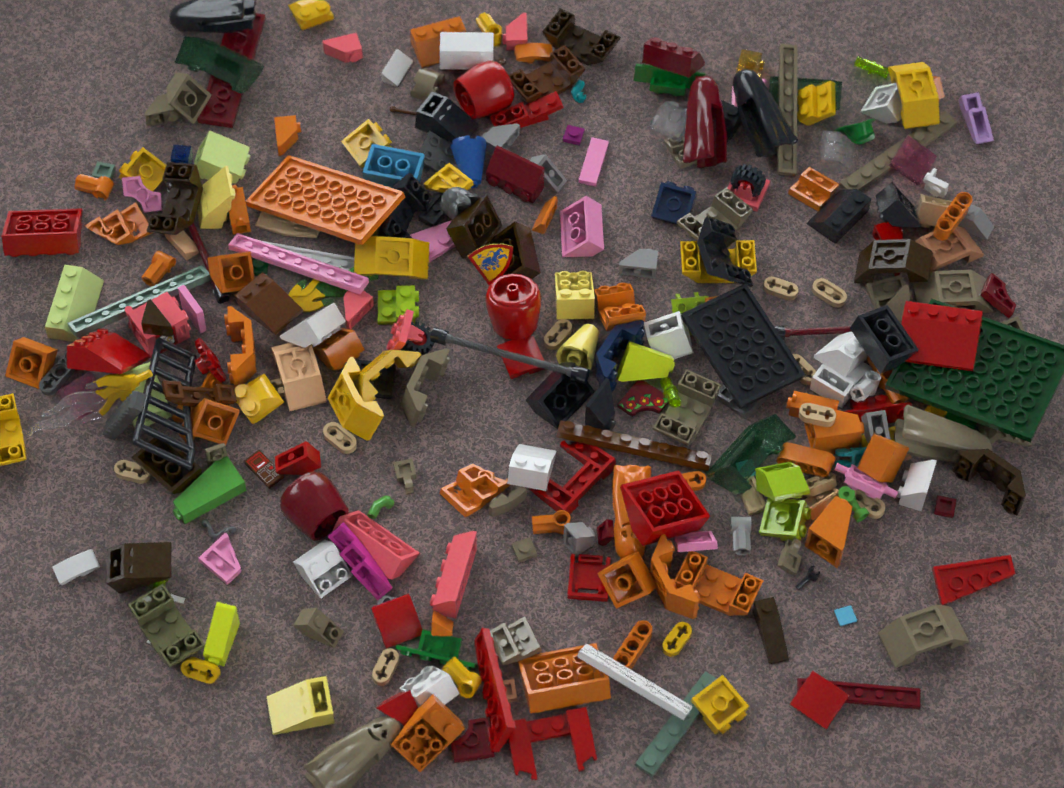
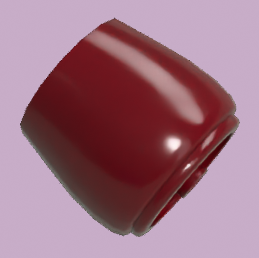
M308 472L300 476L287 487L280 499L281 512L285 518L313 541L321 540L329 535L339 516L349 513V509L336 486L326 475L320 472Z

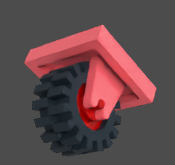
M743 164V166L739 165L731 177L728 189L749 205L753 211L757 212L769 188L770 180L765 178V174H762L761 170L757 171V167L752 168V165L747 167L746 164Z
M407 309L403 315H399L397 323L393 324L390 332L393 336L389 340L386 349L420 352L421 355L428 354L434 346V342L430 341L431 332L429 330L431 328H424V323L419 325V322H415V324L411 322L414 311Z

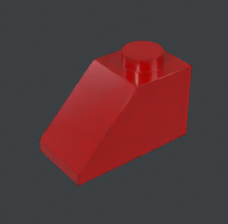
M307 441L275 456V471L277 474L304 475L321 468L320 452Z

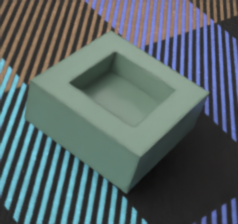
M98 161L92 177L99 179L101 176H106L112 180L116 167L114 164Z

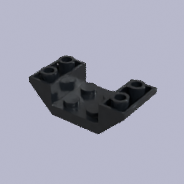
M408 173L391 187L404 192L405 198L380 225L388 237L413 239L407 232L414 213L426 210L432 197L411 173Z
M707 216L704 219L697 242L707 274L741 285L746 283L748 287H752L753 283L750 272L747 269L733 265L729 256L730 252L727 247L737 240L734 227L729 223Z

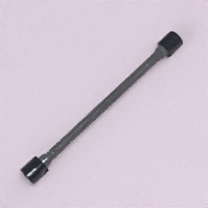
M436 327L431 332L430 341L437 344L446 345V343H453L547 370H554V372H561L571 377L570 380L584 384L587 383L590 369L576 365L574 367H564L541 361L529 356L454 337L449 334L448 330Z

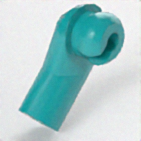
M578 80L571 90V95L577 103H583L586 99V94L583 95V92H581L585 86L582 80Z

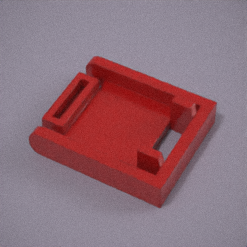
M571 554L567 599L607 602L608 593L597 573L610 566L611 557H607L606 565H602L603 556L579 554L578 563H575V554ZM578 589L598 590V594L578 592Z

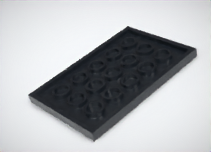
M746 283L682 313L681 316L684 323L739 409L805 377L802 368Z

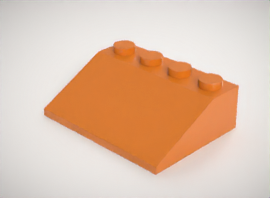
M596 643L588 644L599 651ZM585 645L539 653L518 661L530 714L611 699L608 675L577 657L579 651Z

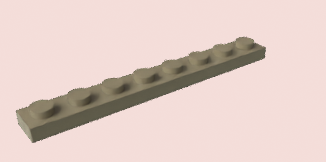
M780 44L778 107L783 113L791 131L797 137L798 45ZM797 143L794 145L785 144L778 146L777 175L796 176Z
M946 111L939 114V124L920 127L843 179L839 186L843 189H858L861 191L955 127L957 121Z

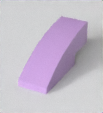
M979 93L962 95L958 102L975 144L994 141L986 109L982 107Z

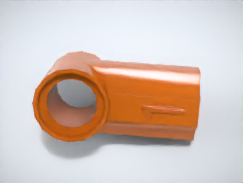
M80 174L77 175L74 186L75 190L93 194L95 198L100 197L107 200L114 182L106 176H101L98 179Z
M158 250L152 258L151 265L142 275V281L151 287L157 285L166 272L170 273L171 271L169 270L172 266L176 265V258Z
M559 510L552 515L532 516L533 534L556 532L564 535V525L571 523L570 514L565 510Z

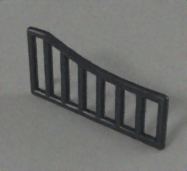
M157 338L149 366L153 376L146 379L143 392L146 394V399L142 412L137 417L132 444L190 470L193 467L196 453L191 423V407L183 406V410L151 396V392L153 389L164 394L162 385L154 381L155 375L168 381H181L182 386L192 387L196 365L194 360L197 359V356L169 341ZM162 347L189 359L188 365L161 354ZM160 361L186 373L185 380L158 368V362ZM151 404L183 419L184 427L148 411V405ZM145 418L186 436L187 444L144 425ZM142 433L186 452V460L141 440Z

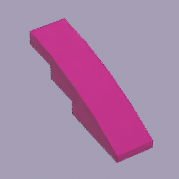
M344 522L328 535V538L341 550L339 555L353 568L351 573L377 600L381 599L393 588L372 555Z

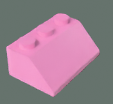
M585 196L560 211L562 257H592L604 250L600 203Z

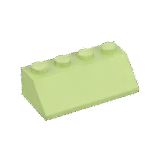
M64 265L45 325L48 338L71 342L78 339L69 330L67 323L95 311L104 280L83 267Z

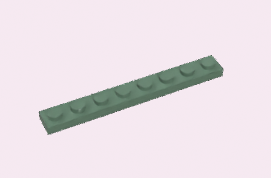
M201 265L68 322V328L76 338L85 336L90 332L127 317L125 307L131 306L134 310L147 303V300H152L165 292H168L171 297L179 294L178 287L185 285L190 290L210 281V273Z

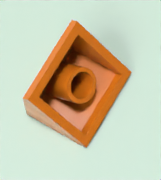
M204 398L192 409L191 423L193 436L218 444L224 443L226 446L240 410Z
M873 433L857 468L878 482H893L909 447Z

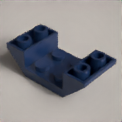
M638 320L614 326L596 353L595 374L599 386L607 378L610 381L611 392L614 391L617 385L615 379L618 372L616 371L617 363L612 360L614 357H619L622 349L626 350L629 341L643 346V336L645 334L644 321Z

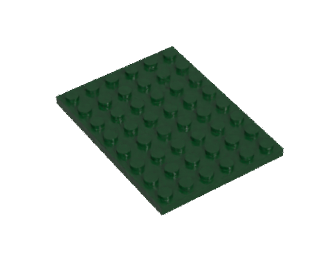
M932 298L929 304L955 307ZM982 316V326L973 371L903 362L893 369L885 384V389L1031 443L1064 376V345Z

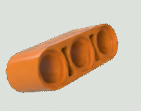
M960 192L940 216L933 231L936 239L940 241L947 240L966 216L973 201L969 193Z
M786 442L783 444L776 462L778 464L792 462L800 466L801 471L804 473L827 477L836 458L827 451Z
M645 620L638 621L613 659L619 663L627 664L625 667L631 670L651 640L652 625ZM645 631L647 634L641 635L638 632ZM628 647H635L637 650L632 651Z

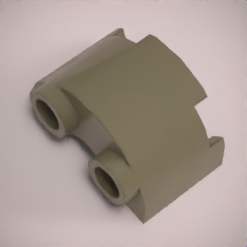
M425 68L419 69L413 80L416 83L414 89L410 92V96L425 101L431 92L438 93L437 86L443 84L445 75Z

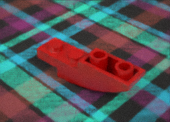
M555 91L526 105H523V102L490 116L494 127L517 123L520 125V128L549 120L548 115L564 107Z

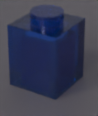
M173 144L171 162L192 164V147Z

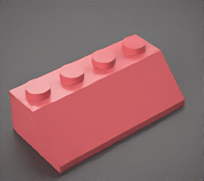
M359 510L339 516L333 528L335 530L344 522L369 551L387 579L392 580L400 577L420 554V552Z
M476 531L454 535L452 543L448 542L446 548L448 556L446 560L443 559L441 564L442 576L437 578L435 585L437 592L436 595L432 594L430 606H433V610L446 617L457 618L477 551Z

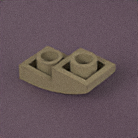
M681 134L664 139L666 147L680 169L697 163V160L691 163L683 162L684 138Z
M224 443L205 449L208 465L227 456Z
M519 486L517 489H513L508 497L501 494L498 498H493L489 503V515L491 517L498 516L518 506L527 498V489Z

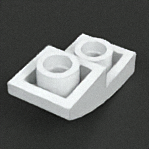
M90 549L54 565L52 568L59 584L64 585L78 576H86L98 569L100 565L93 550Z

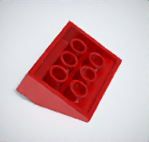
M82 208L8 211L1 235L4 256H37L39 254L53 256L56 254L73 255L79 253L81 246Z
M906 301L901 325L919 351L905 362L973 371L983 311Z
M97 329L96 332L82 336L81 339L74 340L73 343L67 345V369L123 374L151 358L150 354L117 333L108 332V329Z
M679 470L625 483L620 486L631 529L642 546L659 542L661 535L664 534L667 539L699 531L710 518L709 513Z

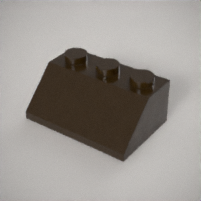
M515 221L492 238L490 244L513 246L511 262L503 275L521 274L533 279L541 273L530 227Z
M153 438L148 442L184 460L187 458L183 451ZM140 449L131 457L132 460L171 494L182 493L202 474L201 467L195 462L192 469L187 470L143 449Z

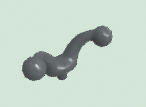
M207 519L202 521V526L208 529V536L213 537V543L225 532L229 531L231 534L236 532V527L231 526L215 534Z

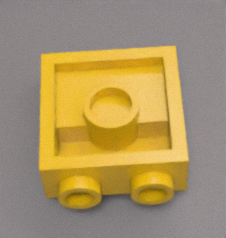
M828 81L819 86L811 84L798 90L797 104L799 105V111H797V119L799 122L810 126L836 115L834 82Z
M370 119L366 120L341 141L361 168L365 166L372 144L391 147L390 144L392 143L386 134L382 135L380 133L382 128L378 123L375 122L373 124Z
M142 147L139 152L135 150L129 158L131 161L128 164L124 163L119 169V178L122 180L125 177L141 176L144 186L154 192L163 181L162 178L166 164Z
M721 675L691 699L693 705L703 715V721L715 735L719 732L721 734L726 733L732 727L730 723L734 720L737 722L741 721L747 715L746 711L749 708V705L724 675Z

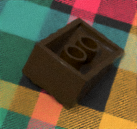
M484 195L457 215L447 226L446 230L461 258L464 259L468 258L467 256L475 250L488 245L501 228L502 223L488 195Z

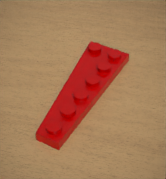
M482 628L474 643L481 680L484 681L482 695L483 699H487L485 715L490 718L491 727H488L491 752H499L514 731L515 721L511 715V705L508 703L506 687L503 684L502 671L498 664V655L494 649V640L491 637L490 630Z

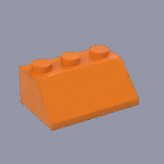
M460 16L410 29L411 44L421 68L440 63V32H466Z

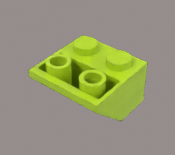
M792 462L755 468L756 491L765 497H769L774 502H784L787 498L799 499L803 495L810 494V489L800 466Z

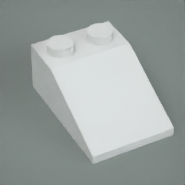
M519 444L511 458L507 484L546 491L557 451Z

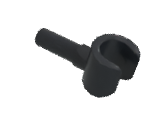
M811 566L808 569L807 576L795 586L798 590L807 582L818 579L820 571L817 574L812 573L815 566Z

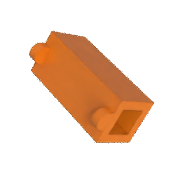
M232 185V188L235 189V199H232L231 210L228 211L232 233L235 235L237 233L251 232L243 187L237 188L236 185Z
M794 391L792 398L788 397L786 408L790 409L789 416L799 418V409L805 403L837 410L839 401Z

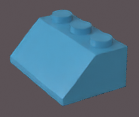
M372 144L362 172L363 179L393 187L404 176L411 173L421 182L425 154Z

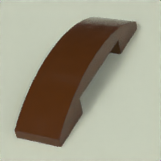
M163 380L161 382L165 399L178 405L195 407L204 398L224 405H231L237 402L233 385L215 384L213 388L182 386L181 381Z

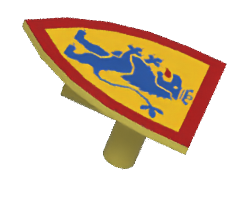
M490 244L475 250L467 257L487 284L491 285L509 267L513 246Z

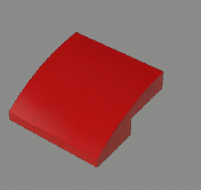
M534 336L514 339L497 345V348L544 361ZM502 357L511 380L528 372L533 374L545 369Z
M409 593L371 607L386 649L421 636L422 626Z
M812 670L790 705L827 730L849 695Z

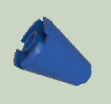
M469 135L454 139L451 144V150L458 170L473 180L474 185L471 188H476L482 181L487 143L483 137L476 136V139H470Z

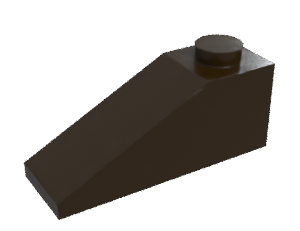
M774 597L754 601L752 611L769 664L788 661L789 656L780 614Z

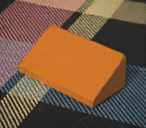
M556 196L544 204L532 231L545 234L557 209L558 198Z
M433 610L432 635L452 636L454 621Z

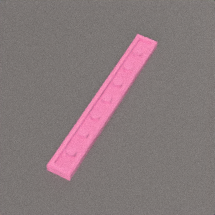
M239 233L228 244L229 250L238 253L251 251L252 258L357 294H361L369 283L368 277Z

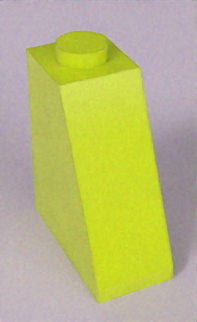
M629 341L616 378L621 382L668 377L669 372L672 373L675 362H673L674 359L669 354Z
M220 602L216 603L203 652L205 661L214 663L217 666H225L240 625L236 606Z

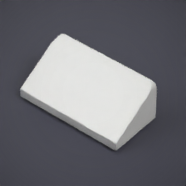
M396 49L381 73L382 81L398 87L413 60Z

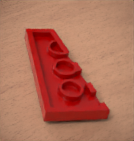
M1011 555L940 565L932 568L941 605H946L1015 575Z

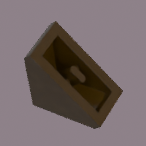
M151 299L147 300L141 322L143 333L166 337L173 336L172 326Z

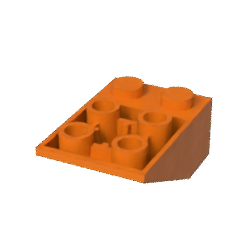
M432 694L416 710L391 745L421 772L465 728L462 721Z

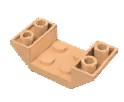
M293 343L271 347L275 365L277 364L283 383L289 412L326 403L321 373L312 344L306 348Z

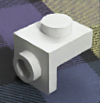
M933 168L931 173L927 172L924 177V190L930 192L935 197L944 198L949 184L936 178L937 169Z

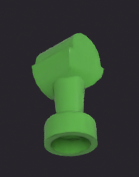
M843 486L839 489V498L847 500L852 506L853 518L856 522L864 520L870 513L865 507H860L856 501L854 489L852 490L848 486Z

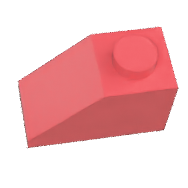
M522 13L506 26V34H502V42L506 44V51H515V45L527 43V13Z
M357 33L323 40V51L326 55L346 63L357 62L359 59H363L362 47Z
M364 290L361 294L347 291L344 295L347 329L351 330L374 306L373 296Z

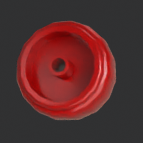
M492 60L475 65L453 83L454 93L460 107L472 119L501 112L508 108L514 99L513 85L507 72L499 63Z
M521 274L503 275L493 281L487 289L485 301L494 332L500 337L510 340L523 339L532 335L537 329L541 310V293L538 285L529 277Z

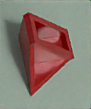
M408 690L388 698L376 709L405 726L419 707L411 691Z

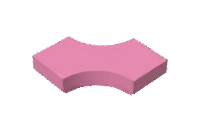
M141 176L122 178L124 197H132L138 200L142 205L144 213L163 211L161 192H153L147 189L142 183Z

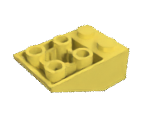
M228 166L223 167L202 185L203 192L197 209L200 229H220L224 222L227 221V213L231 210L232 199H235V189L232 188L233 178L232 174L229 173Z
M561 271L555 273L557 319H594L595 298L592 272Z
M326 676L304 680L267 696L273 735L335 724Z

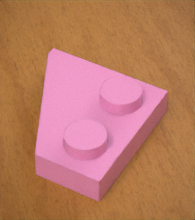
M226 532L198 558L201 564L227 585L242 572Z

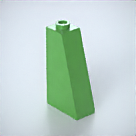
M228 456L223 457L221 460L215 461L173 501L175 509L172 511L177 520L181 519L184 524H187L245 492V481Z

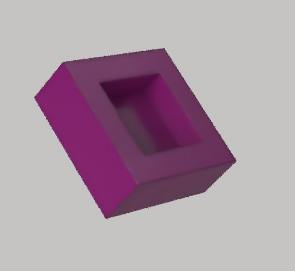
M567 125L563 142L580 146L585 128Z

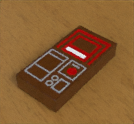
M260 450L244 460V464L269 489L284 478V474L276 473L275 465Z

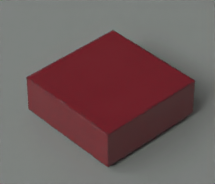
M937 495L934 514L953 518L957 499Z
M606 519L597 527L599 545H607L614 539L613 520Z

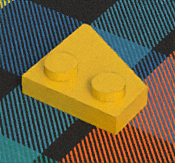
M448 163L424 182L423 185L426 190L444 193L452 187H461L468 190L474 183L464 173Z

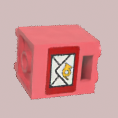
M168 292L152 299V301L171 324L173 336L171 337L143 333L141 322L147 303L134 310L131 306L125 307V313L129 317L128 326L144 350L151 355V358L157 338H162L175 345L190 338L189 330H191V327L187 322L189 317L185 310H180L177 299L174 296L171 297ZM162 347L161 353L167 351V349Z

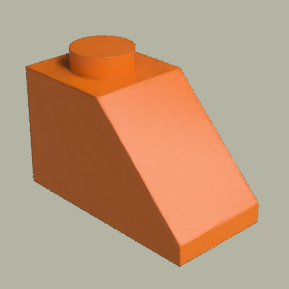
M296 115L274 117L279 156H282L298 140V133H301L300 122H296Z

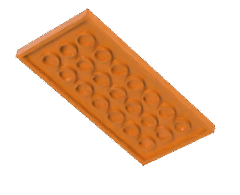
M288 155L246 200L247 207L363 245L402 202L405 195L402 191Z

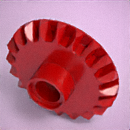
M198 338L195 341V346L200 357L194 360L198 369L203 375L210 371L218 381H226V375L221 368L218 358L201 338Z

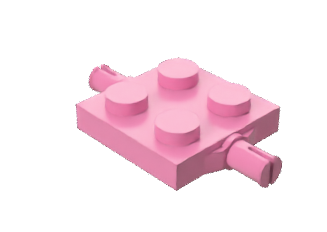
M837 463L834 469L845 475L844 483H847L848 487L864 491L868 497L880 499L882 494H886L895 499L898 491L888 487L887 482H878L853 464L847 468Z

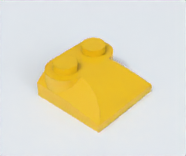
M299 0L288 5L301 30L334 19L330 5L325 0Z
M265 373L247 384L238 385L234 389L237 398L236 403L252 424L257 423L284 403Z

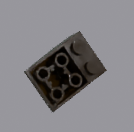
M124 543L107 548L106 584L120 594L170 579L172 543Z

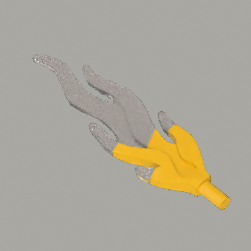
M149 369L138 375L109 374L94 382L87 383L85 389H96L101 386L107 387L96 391L76 392L66 396L52 409L43 411L42 416H53L66 407H70V409L57 418L37 422L28 430L26 438H29L40 429L63 428L75 418L87 412L96 411L83 417L82 423L96 420L104 416L113 403L120 398L116 405L118 409V406L129 397V394H132V391L140 385V382L153 376L151 370Z

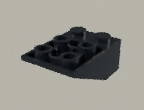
M431 92L416 111V129L427 133L431 131L451 142L458 137L469 135L471 137L479 125L448 97L435 92Z

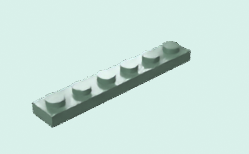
M706 671L703 673L683 700L693 706L690 713L684 720L672 714L635 763L637 768L651 777L654 776L700 715L691 699L717 678Z

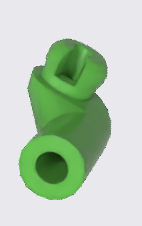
M383 496L373 502L367 516L376 519L381 508L386 507L390 509L393 507L394 500L390 496Z

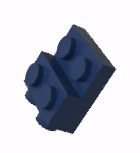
M661 182L651 218L678 225L677 221L692 212L697 192L689 186L679 187L674 182Z

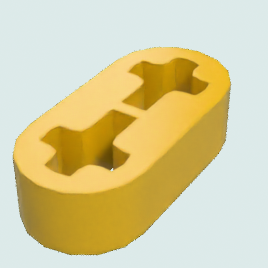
M677 623L665 638L662 651L666 656L674 657L678 655L688 642L692 634V628L688 623ZM686 629V634L683 633L679 638V630ZM676 641L675 649L668 650V645H672Z
M188 657L181 664L182 673L189 678L211 684L220 677V668L214 663L196 657ZM190 663L192 664V668H194L193 671L190 670V666H188ZM208 670H211L212 677L209 676Z

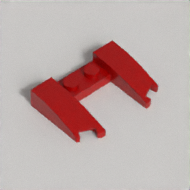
M564 440L560 442V447L584 466L563 487L549 479L546 491L528 489L556 512L565 510L571 514L579 506L578 501L599 479L605 480L614 470L616 460L597 446L579 442L568 445Z
M586 707L566 710V714L531 721H526L525 718L514 720L515 729L508 738V744L516 776H518L519 771L531 773L532 780H538L531 743L570 735L578 772L585 769L582 764L591 757L594 761L597 760Z

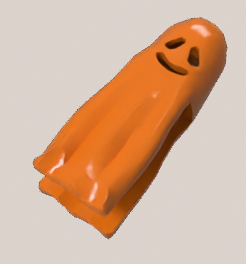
M614 466L612 490L615 513L614 541L616 553L620 559L637 551L643 557L646 545H641L631 529L620 486L625 483L650 478V466Z

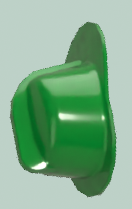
M872 118L861 123L840 127L834 131V134L845 133L849 140L855 144L867 143L875 138L872 126L875 119Z

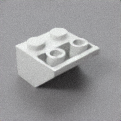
M680 311L644 323L647 340L651 349L669 354L673 359L693 353L689 330L683 321Z
M323 540L293 561L301 577L320 598L353 576L344 559L339 555L335 544L328 540Z
M433 665L423 668L419 675L406 680L404 685L399 688L402 692L410 690L418 707L432 694L444 705L460 694L450 675Z

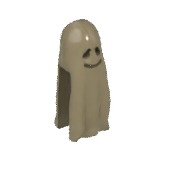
M906 405L904 408V420L897 419L895 423L894 440L897 443L908 446L907 454L956 462L958 453L961 450L990 449L992 451L991 441L982 433L910 405Z
M387 715L378 717L368 724L357 728L346 737L328 746L313 760L305 764L304 768L308 771L305 774V779L311 782L314 788H352L393 747L391 743L401 732L399 721Z

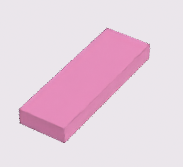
M591 138L578 183L596 187L609 141Z

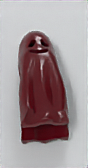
M701 76L693 81L687 104L683 162L691 163L697 160V168L700 169L727 162V133L724 111L718 85L710 76Z

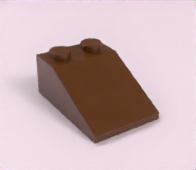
M263 272L234 295L240 308L247 315L275 335L303 312V309L273 279Z

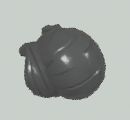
M452 187L443 193L440 207L443 213L453 220L480 199V196L476 193L472 194L461 187Z

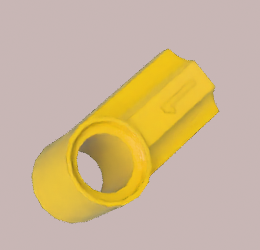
M485 12L479 14L478 18H476V24L480 30L493 33V47L501 45V26L494 22L490 14Z
M456 657L450 659L442 668L444 672L450 675L451 679L458 686L457 690L464 698L473 697L482 684L481 677L475 672H469Z

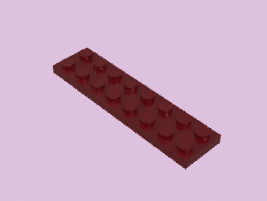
M255 13L252 30L223 34L206 89L212 96L197 118L198 123L233 128L266 20L265 14Z

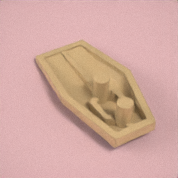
M262 211L255 225L263 230L293 237L317 238L320 232Z

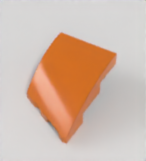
M136 202L121 212L117 209L102 219L99 216L85 225L87 229L115 245L131 243L152 234L147 232L149 222ZM138 229L141 233L134 236L133 231L137 232Z
M471 464L458 470L456 481L442 487L439 494L464 517H467L480 510L511 484H507L508 478L506 480L494 476V472ZM458 485L461 491L454 488Z

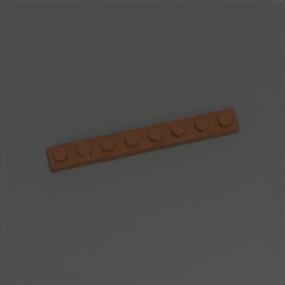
M561 420L556 436L557 438L704 471H709L712 454L704 451H696L686 447L669 445L664 442L660 443L646 438L602 430L571 421Z

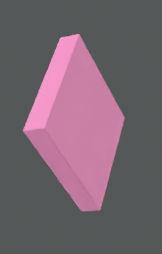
M185 285L178 287L182 309L185 310L200 334L205 332L207 329L202 308Z
M712 531L691 532L673 537V543L678 552L718 549L717 541Z

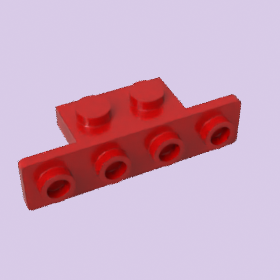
M876 395L859 402L850 400L851 410L843 412L857 414L859 421L862 422L861 417L865 413L885 410L887 423H895L897 419L904 420V408L906 405L912 406L911 402L892 404L887 395Z

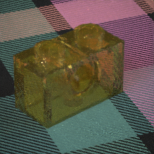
M741 49L736 73L743 69L755 71L761 78L762 74H759V71H763L765 62L761 60L762 53Z

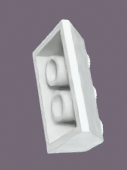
M440 32V69H471L481 62L493 61V33Z
M332 303L280 335V338L304 348L311 344L315 347L332 336V334L341 330L340 325L346 321L335 303Z
M848 332L835 337L818 351L813 358L846 377L863 363L868 355L854 334Z

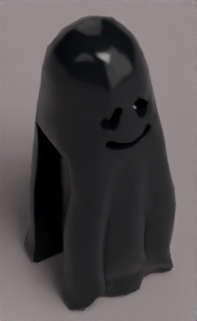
M190 0L175 5L170 12L169 21L175 29L180 31L234 33L242 30H252L253 21L255 20V5L257 3L256 0Z
M743 69L738 71L733 78V90L741 121L747 137L755 149L756 156L770 157L778 155V146L796 144L798 138L791 131L783 113L763 80L753 70Z

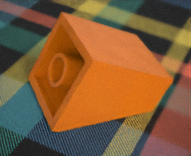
M833 409L836 412V420L830 427L804 422L810 448L834 454L836 449L859 448V444L862 443L864 425L863 422L859 421L857 414ZM825 415L826 420L829 419V415Z
M838 496L834 497L809 527L805 542L806 548L836 568L840 566L852 506L849 502Z

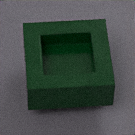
M252 258L254 276H258L262 272L268 276L269 263Z

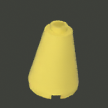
M584 324L559 347L556 355L558 363L573 362L577 366L591 370L599 337L598 329L592 324Z

